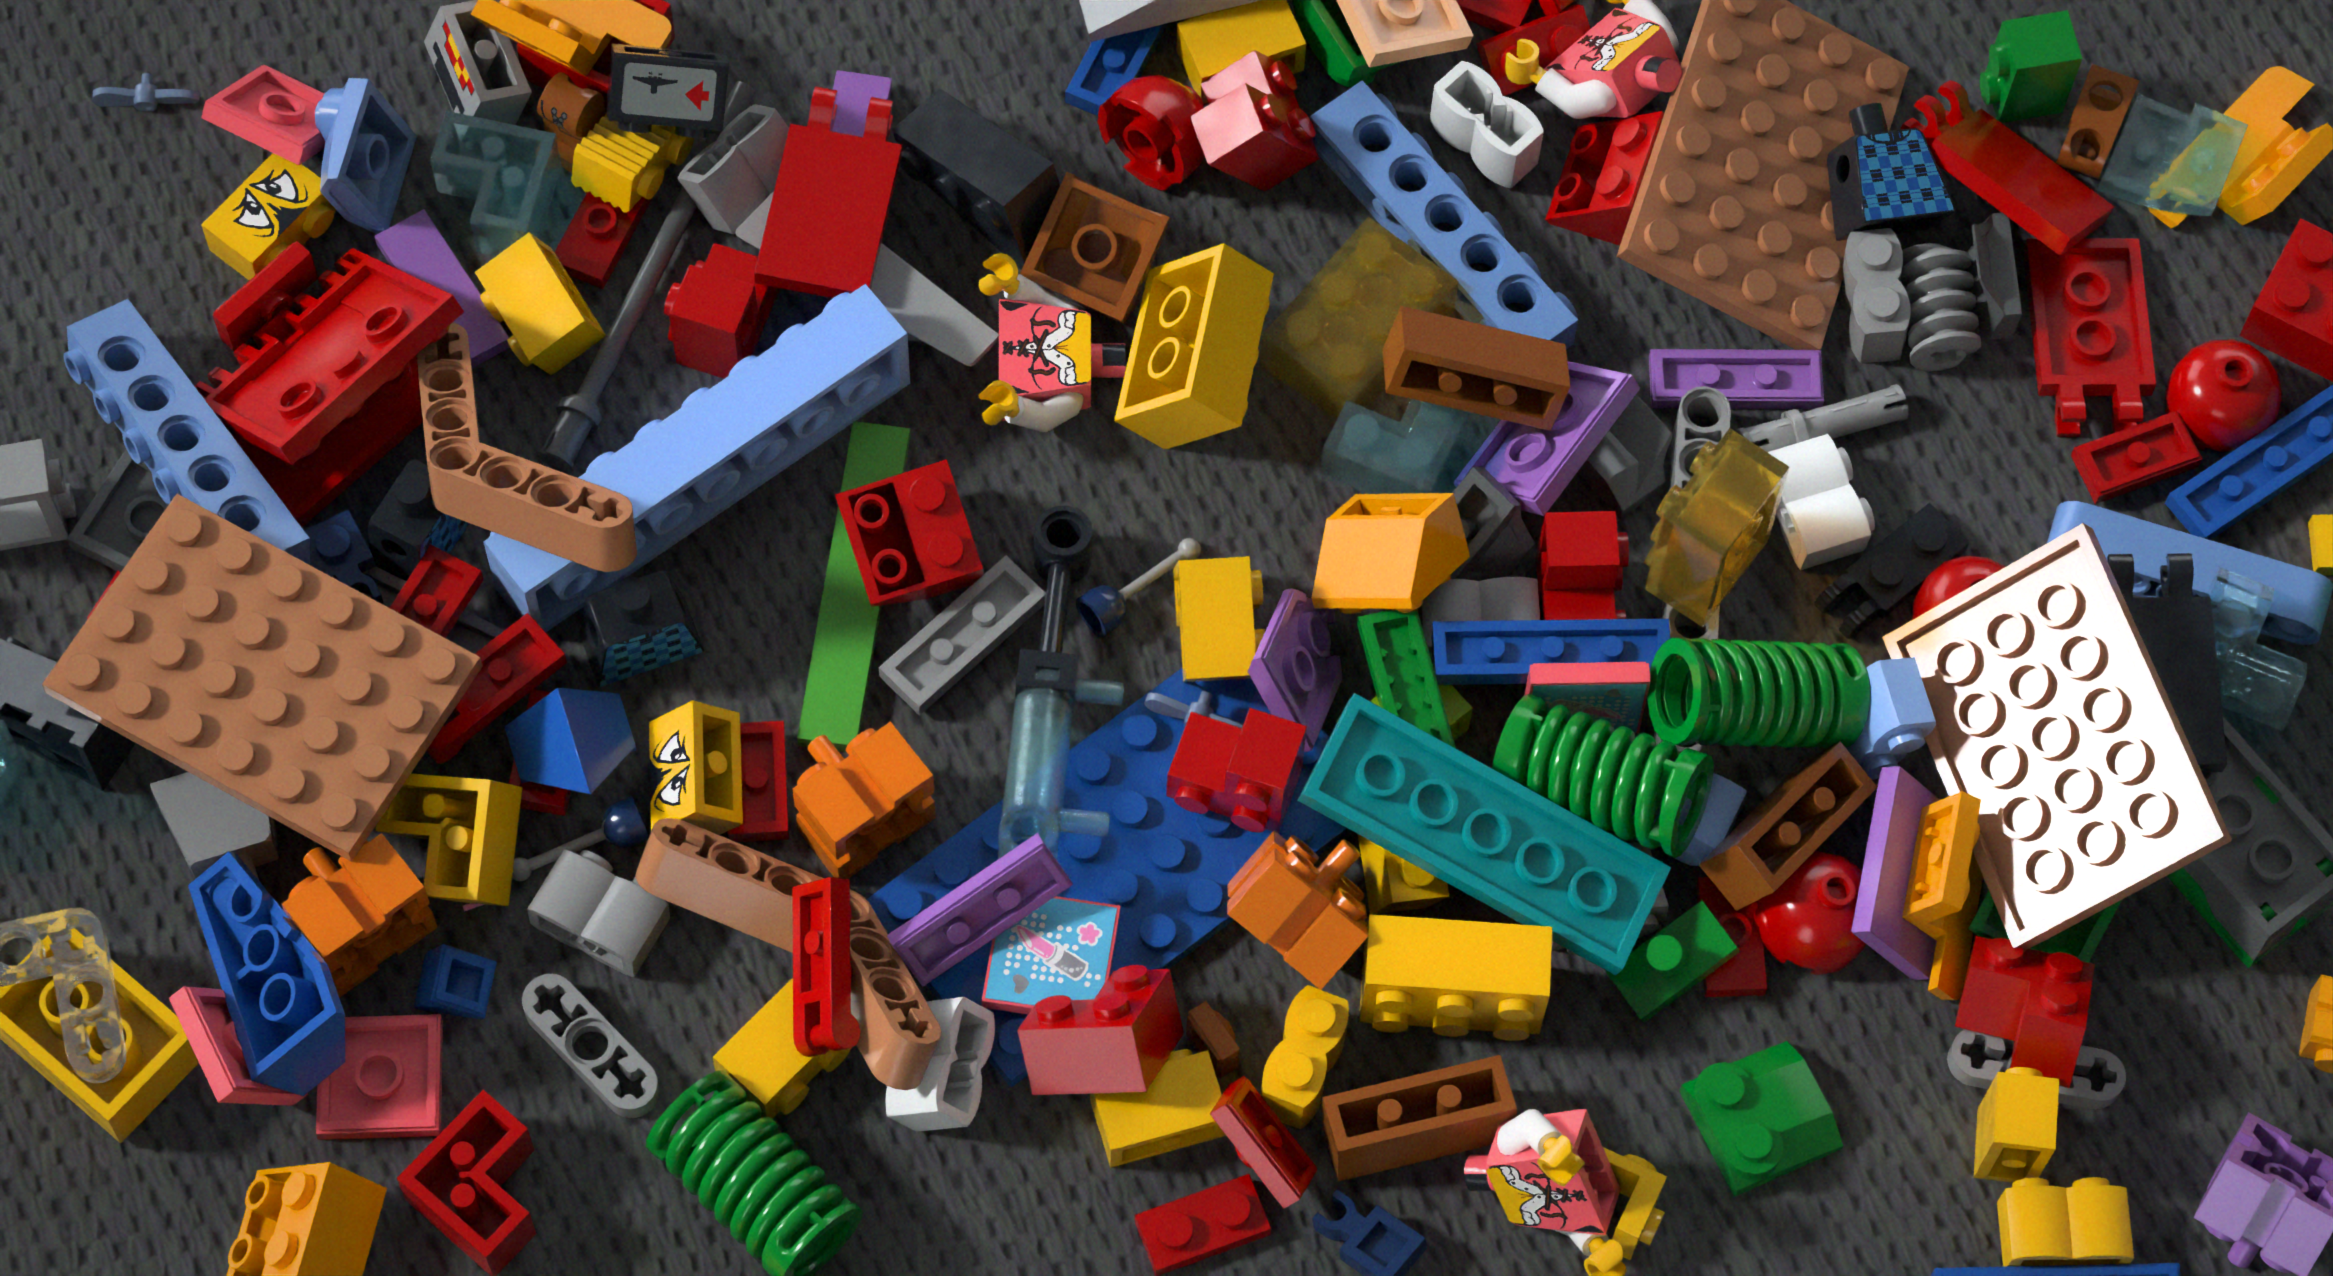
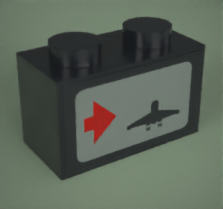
M612 44L606 103L608 121H618V129L636 133L652 132V125L675 126V134L692 138L709 137V130L723 131L729 61L726 54Z

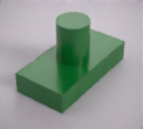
M1701 900L1631 952L1623 970L1617 975L1608 971L1606 973L1640 1020L1645 1022L1741 951L1708 906Z

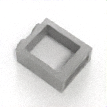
M42 439L1 445L0 551L66 540L69 536L67 519L76 517V505L72 486L70 483H65L60 458L50 459Z

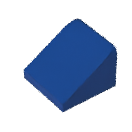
M441 944L428 951L424 957L414 1008L429 1012L484 1019L497 962L445 944Z

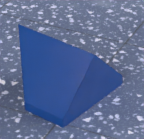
M556 688L505 726L521 784L530 781L591 795L630 752L636 751V745L619 693Z

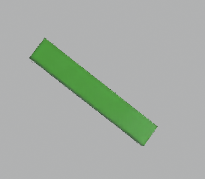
M853 421L841 493L904 473L911 438L910 428ZM839 507L836 515L797 741L798 746L808 747L810 742L816 737L826 735L839 752H846L849 742L860 734L882 605L874 607L870 605Z

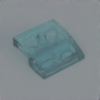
M2137 94L2097 190L2125 201L2158 210L2188 215L2211 216L2248 124L2197 103L2189 115Z

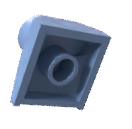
M348 78L343 88L329 89L318 102L315 109L316 127L326 141L321 167L320 192L345 220L379 234L390 226L417 135L369 79Z

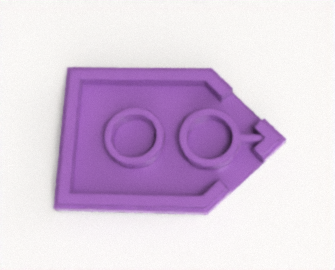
M1290 588L1284 590L1248 669V673L1272 715L1307 726L1304 752L1312 751L1343 677L1340 656L1330 655L1331 637L1328 625L1335 623L1334 608H1314L1311 598L1306 597V594L1302 591Z

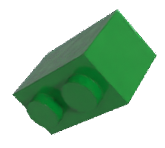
M2068 10L2002 21L1995 44H1991L1989 47V62L1986 71L1980 74L1982 99L1985 105L1993 104L1996 118L2001 123L2063 113L2083 59Z

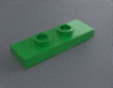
M1417 609L1408 613L1387 610L1359 616L1357 626L1379 706L1456 749Z

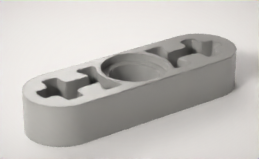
M544 974L534 978L526 986L522 996V1006L531 1027L613 1112L626 1118H637L650 1112L656 1105L660 1093L657 1075L653 1067L569 980L557 974ZM545 993L552 999L559 994L563 995L560 999L562 1009L573 1022L568 1025L562 1037L556 1035L564 1031L562 1021L550 1010L544 1011L541 1015L539 1014L541 1006L538 998ZM579 1013H583L585 1015L577 1018ZM587 1032H598L608 1040V1048L598 1059H581L573 1051L574 1044L579 1036ZM620 1054L625 1056V1058L617 1061ZM616 1061L618 1062L619 1070L630 1081H636L640 1077L644 1078L641 1082L644 1094L638 1099L630 1093L623 1098L618 1097L621 1093L619 1081L609 1071ZM605 1073L602 1079H599L597 1077L598 1075Z
M1964 1029L1955 1037L1948 1051L1947 1062L1953 1076L1963 1084L1989 1089L2004 1062L1985 1060L1982 1068L1976 1069L1971 1067V1057L1963 1055L1961 1052H1968L1972 1044H1978L1982 1046V1054L1984 1056L2001 1060L2005 1053V1048L2013 1050L2014 1041ZM2081 1045L2073 1074L2087 1075L2091 1067L2096 1066L2102 1069V1078L2110 1080L2111 1083H2105L2102 1090L2096 1092L2091 1090V1080L2073 1076L2070 1088L2059 1086L2058 1103L2090 1109H2102L2111 1105L2121 1093L2126 1082L2125 1068L2120 1059L2107 1050ZM2012 1056L2009 1059L2007 1069L2010 1068Z

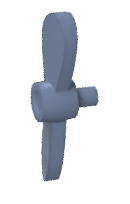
M143 73L141 83L137 84L135 89L99 87L94 89L92 102L99 107L134 105V108L139 111H155L158 103L199 102L200 92L185 89H158L157 86L152 84L153 75Z
M1202 691L1198 702H1191L1190 706L1170 697L1152 692L1147 694L1144 701L1145 706L1153 712L1184 719L1185 726L1192 711L1240 728L1243 727V723L1213 714V709L1209 707L1213 695L1206 691Z

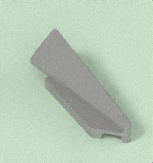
M774 191L736 229V236L759 250ZM881 243L871 291L907 333L966 366H974L999 340V334Z

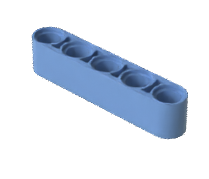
M2066 501L2057 506L2047 543L2082 523L2093 528L2106 559L2108 554L2133 555V595L2139 597H2163L2160 567L2167 565V554L2191 553L2194 566L2192 595L2193 597L2211 598L2213 619L2298 645L2315 644L2320 640L2333 591V583L2324 575L2092 504Z

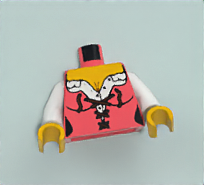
M1606 0L1614 4L1624 3L1625 6L1623 9H1613L1546 68L1543 69L1539 66V48L1537 44L1528 39H1520L1517 41L1518 58L1511 53H1506L1505 70L1508 79L1513 83L1528 84L1534 82L1537 84L1535 91L1560 108L1565 115H1569L1572 118L1583 119L1592 116L1627 118L1635 115L1660 92H1672L1677 88L1682 77L1681 63L1676 55L1679 43L1671 23L1652 0Z
M994 254L983 262V266L993 271L996 276L988 274L980 279V291L985 295L992 296L1003 290L1004 297L1006 298L999 299V380L993 381L979 394V399L988 400L993 403L982 413L986 424L991 426L997 425L1001 421H1007L1008 423L1039 432H1048L1078 415L1080 410L1091 407V378H1124L1126 370L1125 343H1091V314L1079 310L1075 305L1044 289L1023 275L1018 274L1015 261L1007 254Z
M1528 1109L1513 1119L1505 1120L1498 1126L1489 1154L1468 1156L1464 1167L1467 1188L1470 1191H1495L1510 1222L1518 1226L1552 1229L1568 1235L1581 1252L1589 1256L1584 1260V1268L1589 1276H1624L1626 1274V1266L1621 1262L1624 1255L1622 1246L1613 1239L1608 1240V1235L1606 1234L1621 1187L1587 1109L1544 1115L1536 1109Z

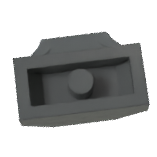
M1991 213L1985 222L1972 225L1974 242L1967 250V253L1971 255V266L1966 271L1973 275L1974 286L1968 292L1976 296V307L1969 312H1973L1978 316L1979 326L1977 328L1989 339H2012L2022 311L2010 220L2003 213Z
M1636 394L1577 473L1612 511H1616V516L1621 520L1664 488L1666 480L1663 464L1673 434Z
M1483 466L1473 467L1453 491L1470 557L1451 574L1450 579L1482 581L1508 577L1535 545V541L1521 518V504Z

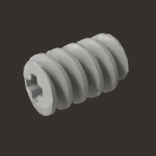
M1935 243L1918 244L1908 247L1902 251L1903 269L1901 272V283L1910 301V320L1908 325L1910 330L1907 333L1908 345L1912 349L1910 352V363L1916 369L1926 372L1953 368L1959 365L1966 355L1976 352L1981 347L1980 336L1972 333L1979 326L1978 316L1973 312H1969L1976 307V296L1968 292L1974 286L1973 275L1966 271L1971 266V255L1965 251L1951 249Z

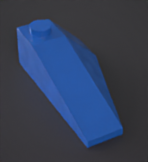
M228 851L192 881L188 888L221 988L226 996L225 1001L235 1025V1031L241 1044L251 1080L304 1096L345 1063V1013L328 964L238 854Z

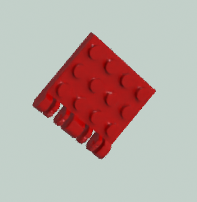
M351 248L334 263L338 273L327 269L318 277L319 283L325 292L321 297L316 299L301 292L293 299V306L299 313V316L281 309L271 320L266 322L252 335L260 350L244 343L241 344L233 352L241 366L232 374L216 366L207 374L208 380L214 388L201 381L195 385V388L227 430L293 465L298 459L313 453L319 447L321 439L342 420L349 419L362 409L365 400L385 382L401 375L406 369L407 363L423 348L440 340L448 332L450 324L464 313V310L452 294Z

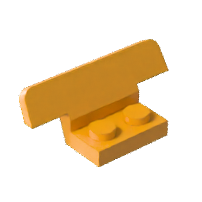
M478 0L471 12L472 16L488 28L585 77L612 38L627 45L666 48L671 40L670 21L665 16L633 0H500L499 3L494 0Z
M2275 66L2267 69L2149 189L2147 196L2148 210L2170 229L2179 225L2205 197L2242 226L2272 212L2333 149V128L2328 122L2307 133L2302 127L2295 131L2289 123L2282 119L2315 84L2284 67Z
M1963 791L1922 807L1902 918L1937 941L1928 992L1941 1000H1958L1961 997L1973 939V932L1968 930L1978 911L1983 883V875L1972 851L1980 835L1978 817L1982 799Z

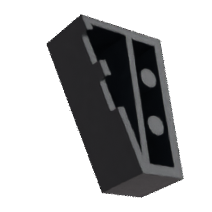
M938 89L892 129L896 143L902 144L900 166L913 180L923 181L1000 252L1010 256L1015 261L1017 267L1022 270L1060 187L1054 164L944 90Z
M6 636L4 640L0 638V735L103 791L136 743L46 694L42 683L57 662L34 653L25 644L12 637Z

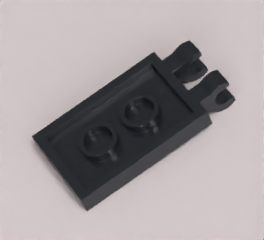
M2108 554L2107 562L2202 773L2223 772L2227 766V754L2211 598L2193 597L2192 595L2194 577L2192 554H2167V565L2160 567L2163 597H2133V555Z

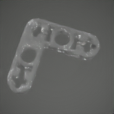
M68 908L0 923V951L7 941L14 938H25L33 944V951L29 959L17 966H9L0 961V987L53 976L65 1052L74 1072L82 1080L90 1083H104L116 1077L122 1071L126 1062V1046L108 939L98 917L91 911L83 908ZM82 927L86 935L92 936L83 939L82 949L72 950L69 943L63 941L71 939V929ZM46 932L53 943L49 946L54 956L46 958V949L40 937V934ZM85 981H94L103 986V996L96 1006L89 1009H78L70 1004V995L78 984ZM96 1025L100 1040L104 1047L110 1050L102 1053L101 1063L92 1065L87 1056L81 1055L90 1052L91 1048L89 1034L85 1026Z

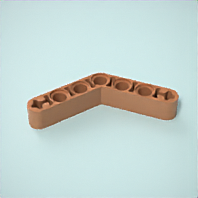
M457 323L450 324L448 332L440 340L428 344L417 354L426 457L432 501L436 509L451 517L598 571L613 572L628 567L637 556L632 503L626 496L480 443L468 334L461 325Z
M664 818L658 820L653 825L635 876L638 884L645 891L656 897L792 953V887L824 879L676 818ZM850 889V905L852 910L850 922V964L852 967L851 1014L857 1019L861 1031L857 1047L877 1080L894 1089H915L922 1082L942 1031L902 958L891 945L887 937L888 934L872 906L862 895Z

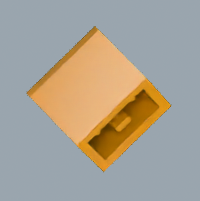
M1454 493L1355 494L1326 519L1311 597L1314 608H1339V611L1344 614L1357 613L1365 609H1388L1408 613L1419 608L1423 604L1422 600L1439 585L1450 580L1451 574L1470 557Z
M331 1162L257 1170L255 1179L246 1193V1210L238 1237L229 1251V1268L226 1276H363L387 1188Z

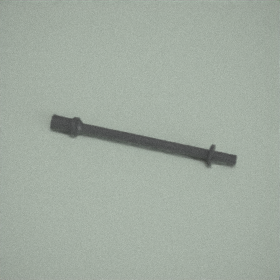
M737 81L730 91L725 104L723 130L735 117L746 110L751 102L755 90L747 83ZM709 130V137L702 138L705 143L700 152L715 142L722 131ZM683 186L577 394L562 397L556 408L559 417L544 446L538 453L539 459L553 469L571 472L574 461L589 432L596 431L603 419L597 403L697 208Z

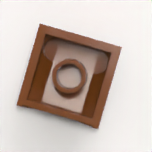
M1066 172L1020 274L1053 294L1125 324L1130 313L1138 306L1141 300L1142 286L1171 218L1138 206L1102 190L1074 174Z

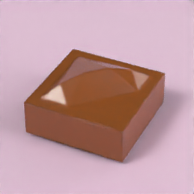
M1207 1001L1190 1010L1187 1017L1186 1035L1199 1053L1208 1050L1216 1077L1222 1078L1237 1069L1240 1048L1236 1044L1235 1033L1229 1021L1213 1010Z

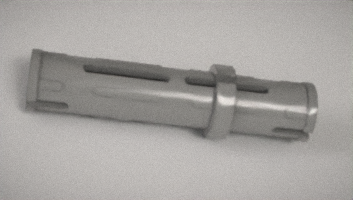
M1895 384L1886 389L1802 413L1797 409L1788 410L1781 414V419L1735 430V444H1749L1759 441L1757 445L1737 451L1742 462L1745 465H1749L1754 461L1761 460L1764 453L1825 434H1829L1831 439L1891 422L1904 421L1908 418V405L1899 407L1894 405L1884 408V406L1905 400L1906 397L1902 388Z

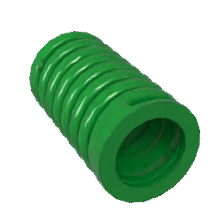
M1670 638L1658 649L1650 667V686L1647 701L1654 730L1661 740L1670 741L1674 745H1691L1696 741L1703 746H1714L1717 743L1720 746H1734L1737 744L1744 747H1754L1755 745L1759 747H1774L1777 745L1784 748L1797 746L1798 748L1819 747L1827 749L1841 741L1845 748L1854 744L1861 735L1867 721L1870 705V684L1863 658L1854 647L1847 643L1828 645L1827 643L1808 644L1806 642L1788 643L1786 641H1729L1727 639L1708 640L1703 638L1688 640L1685 638Z
M1527 694L1516 704L1503 728L1496 748L1492 769L1608 833L1615 832L1620 839L1628 842L1638 839L1642 846L1651 850L1661 846L1667 855L1677 858L1687 849L1701 822L1711 791L1714 763L1710 755L1690 748L1684 749L1678 755L1677 747L1672 742L1664 740L1656 745V740L1646 733H1642L1635 738V733L1632 729L1625 726H1620L1614 730L1612 723L1605 719H1599L1593 723L1591 716L1584 712H1577L1571 717L1570 710L1561 704L1554 706L1548 712L1547 703L1544 699ZM1688 798L1692 801L1683 825H1680V815ZM1659 811H1660L1659 817L1657 818L1656 822H1654L1656 816L1658 815V813H1659Z
M718 1070L706 1075L685 1090L659 1117L646 1139V1148L657 1159L661 1161L666 1160L667 1170L675 1178L683 1180V1186L692 1195L698 1196L699 1203L707 1211L714 1212L715 1219L723 1227L730 1228L731 1236L739 1244H746L747 1252L755 1260L762 1261L763 1269L770 1276H812L849 1240L862 1219L863 1211L856 1203L850 1202L846 1197L842 1200L843 1191L837 1184L832 1183L824 1186L826 1181L825 1172L819 1166L809 1167L810 1157L801 1149L793 1150L794 1141L788 1134H777L779 1130L777 1123L771 1117L762 1118V1108L755 1101H747L745 1090L725 1070ZM714 1091L712 1097L705 1102L703 1097ZM694 1104L698 1109L685 1120L675 1134L670 1136L677 1121Z

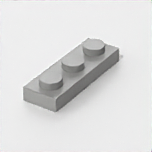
M1007 555L1004 556L984 576L979 578L879 667V677L917 714L921 715L1043 607L1046 592Z

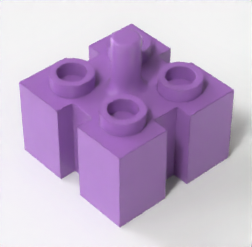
M2249 1112L2218 1164L2193 1218L2204 1223L2207 1230L2217 1238L2227 1242H2234L2228 1252V1259L2235 1266L2248 1268L2261 1247L2260 1257L2273 1269L2284 1273L2293 1272L2298 1276H2307L2333 1233V1158L2315 1148L2312 1153H2309L2290 1142L2291 1135Z

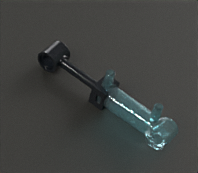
M1067 505L1055 506L1046 510L1038 518L1035 525L1034 565L1039 575L1047 580L1039 650L1020 649L1014 714L1001 821L998 829V859L1019 846L1016 844L1017 841L1029 839L1036 833L1040 835L1058 860L1060 832L1106 836L1109 831L1110 815L1107 812L1063 808L1075 702L1119 706L1123 702L1124 692L1122 682L1078 678L1079 654L1062 653L1070 584L1081 580L1088 573L1092 560L1093 542L1092 523L1088 516L1078 508ZM1065 542L1073 546L1069 548H1059L1055 547L1054 544Z

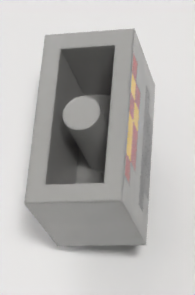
M478 0L440 6L424 40L463 137L515 126L532 93L510 39L488 28L471 15Z

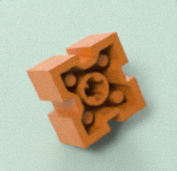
M891 721L877 731L870 728L854 737L846 747V752L849 756L845 759L826 735L816 737L808 745V751L818 763L807 769L797 780V786L793 788L794 805L799 811L796 814L798 832L833 877L850 878L876 860L878 853L894 842L899 844L936 818L935 801L930 796L934 793L933 774Z
M1274 830L1229 881L1227 896L1230 899L1227 902V914L1263 944L1268 943L1283 955L1285 962L1322 990L1368 937V925L1364 921L1367 918L1366 905L1361 902L1365 895L1357 885L1344 876L1345 872L1359 858L1360 852L1350 842L1342 840L1322 864L1316 868L1314 864L1318 861L1319 857L1305 842L1294 835H1291L1286 840Z
M382 833L369 842L366 840L352 862L340 856L338 863L342 867L341 869H338L321 847L310 850L304 856L303 863L313 876L299 882L289 893V899L281 904L284 912L328 964L339 998L378 971L377 965L396 952L400 955L438 928L433 912L428 907L430 902L425 887Z

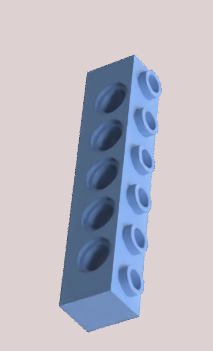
M1362 80L1310 116L1316 133L1312 140L1318 155L1466 321L1563 343L1566 349L1573 345L1578 319L1576 310L1570 300L1560 292L1554 293L1541 279L1540 271L1533 259L1525 252L1518 253L1505 239L1504 231L1496 218L1489 212L1482 213L1469 199L1468 191L1460 178L1452 172L1446 174L1433 159L1432 151L1427 142L1418 133L1410 134L1398 120L1396 110L1391 102L1383 94L1378 93L1375 95ZM1369 144H1376L1382 146L1386 150L1381 152H1371L1366 150L1363 146ZM1410 183L1420 187L1421 190L1408 192L1398 186ZM1448 223L1456 227L1457 230L1443 232L1435 228L1434 225ZM1484 263L1493 268V270L1479 272L1472 269L1469 265ZM1520 303L1525 305L1529 311L1517 313L1509 310L1505 305Z
M129 299L67 326L68 352H65L63 357L70 376L79 385L85 383L93 393V400L98 413L107 424L114 422L122 432L125 447L131 458L137 464L144 462L152 472L154 485L165 503L170 504L174 496L179 494L310 565V538Z

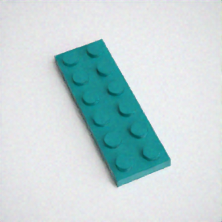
M1356 693L1348 700L1297 800L1523 925L1552 927V941L1614 975L1623 970L1671 869L1670 866Z

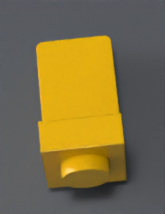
M1604 1148L1621 1187L1620 1193L1630 1197L1612 1239L1619 1242L1622 1246L1623 1257L1631 1260L1639 1241L1649 1246L1651 1245L1665 1212L1655 1208L1667 1176L1657 1172L1654 1165L1639 1156L1630 1154L1622 1156Z

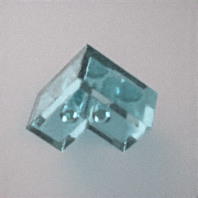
M445 111L430 161L438 192L476 200L470 223L477 252L497 256L528 232L540 239L562 168L556 133Z
M1411 399L1401 421L1398 422L1346 400L1323 447L1320 476L1362 494L1439 493L1471 427L1473 413Z
M2218 567L2206 597L2211 598L2221 706L2284 731L2306 680L2307 663L2256 643L2273 603L2274 588Z

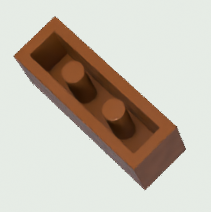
M1405 306L1400 307L1382 350L1385 389L1388 394L1551 431L1570 389L1565 344Z
M1840 741L1801 762L1699 866L1737 911L1775 892L1877 789V785Z
M1501 1055L1322 1097V1128L1338 1182L1492 1145L1498 1126L1505 1120H1510L1517 1116V1107Z

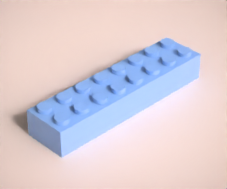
M866 284L851 294L844 292L837 295L828 302L820 315L805 325L796 324L788 328L780 335L774 346L758 357L751 355L739 361L724 380L710 389L703 387L696 390L683 402L681 409L663 421L656 419L647 423L637 432L632 442L615 453L610 451L598 456L590 463L586 473L578 477L579 479L626 496L632 503L637 556L633 563L618 571H598L491 532L489 538L483 542L495 589L519 619L528 613L545 632L549 631L584 607L588 596L615 586L852 424L853 421L858 420L909 385L910 370L907 332Z

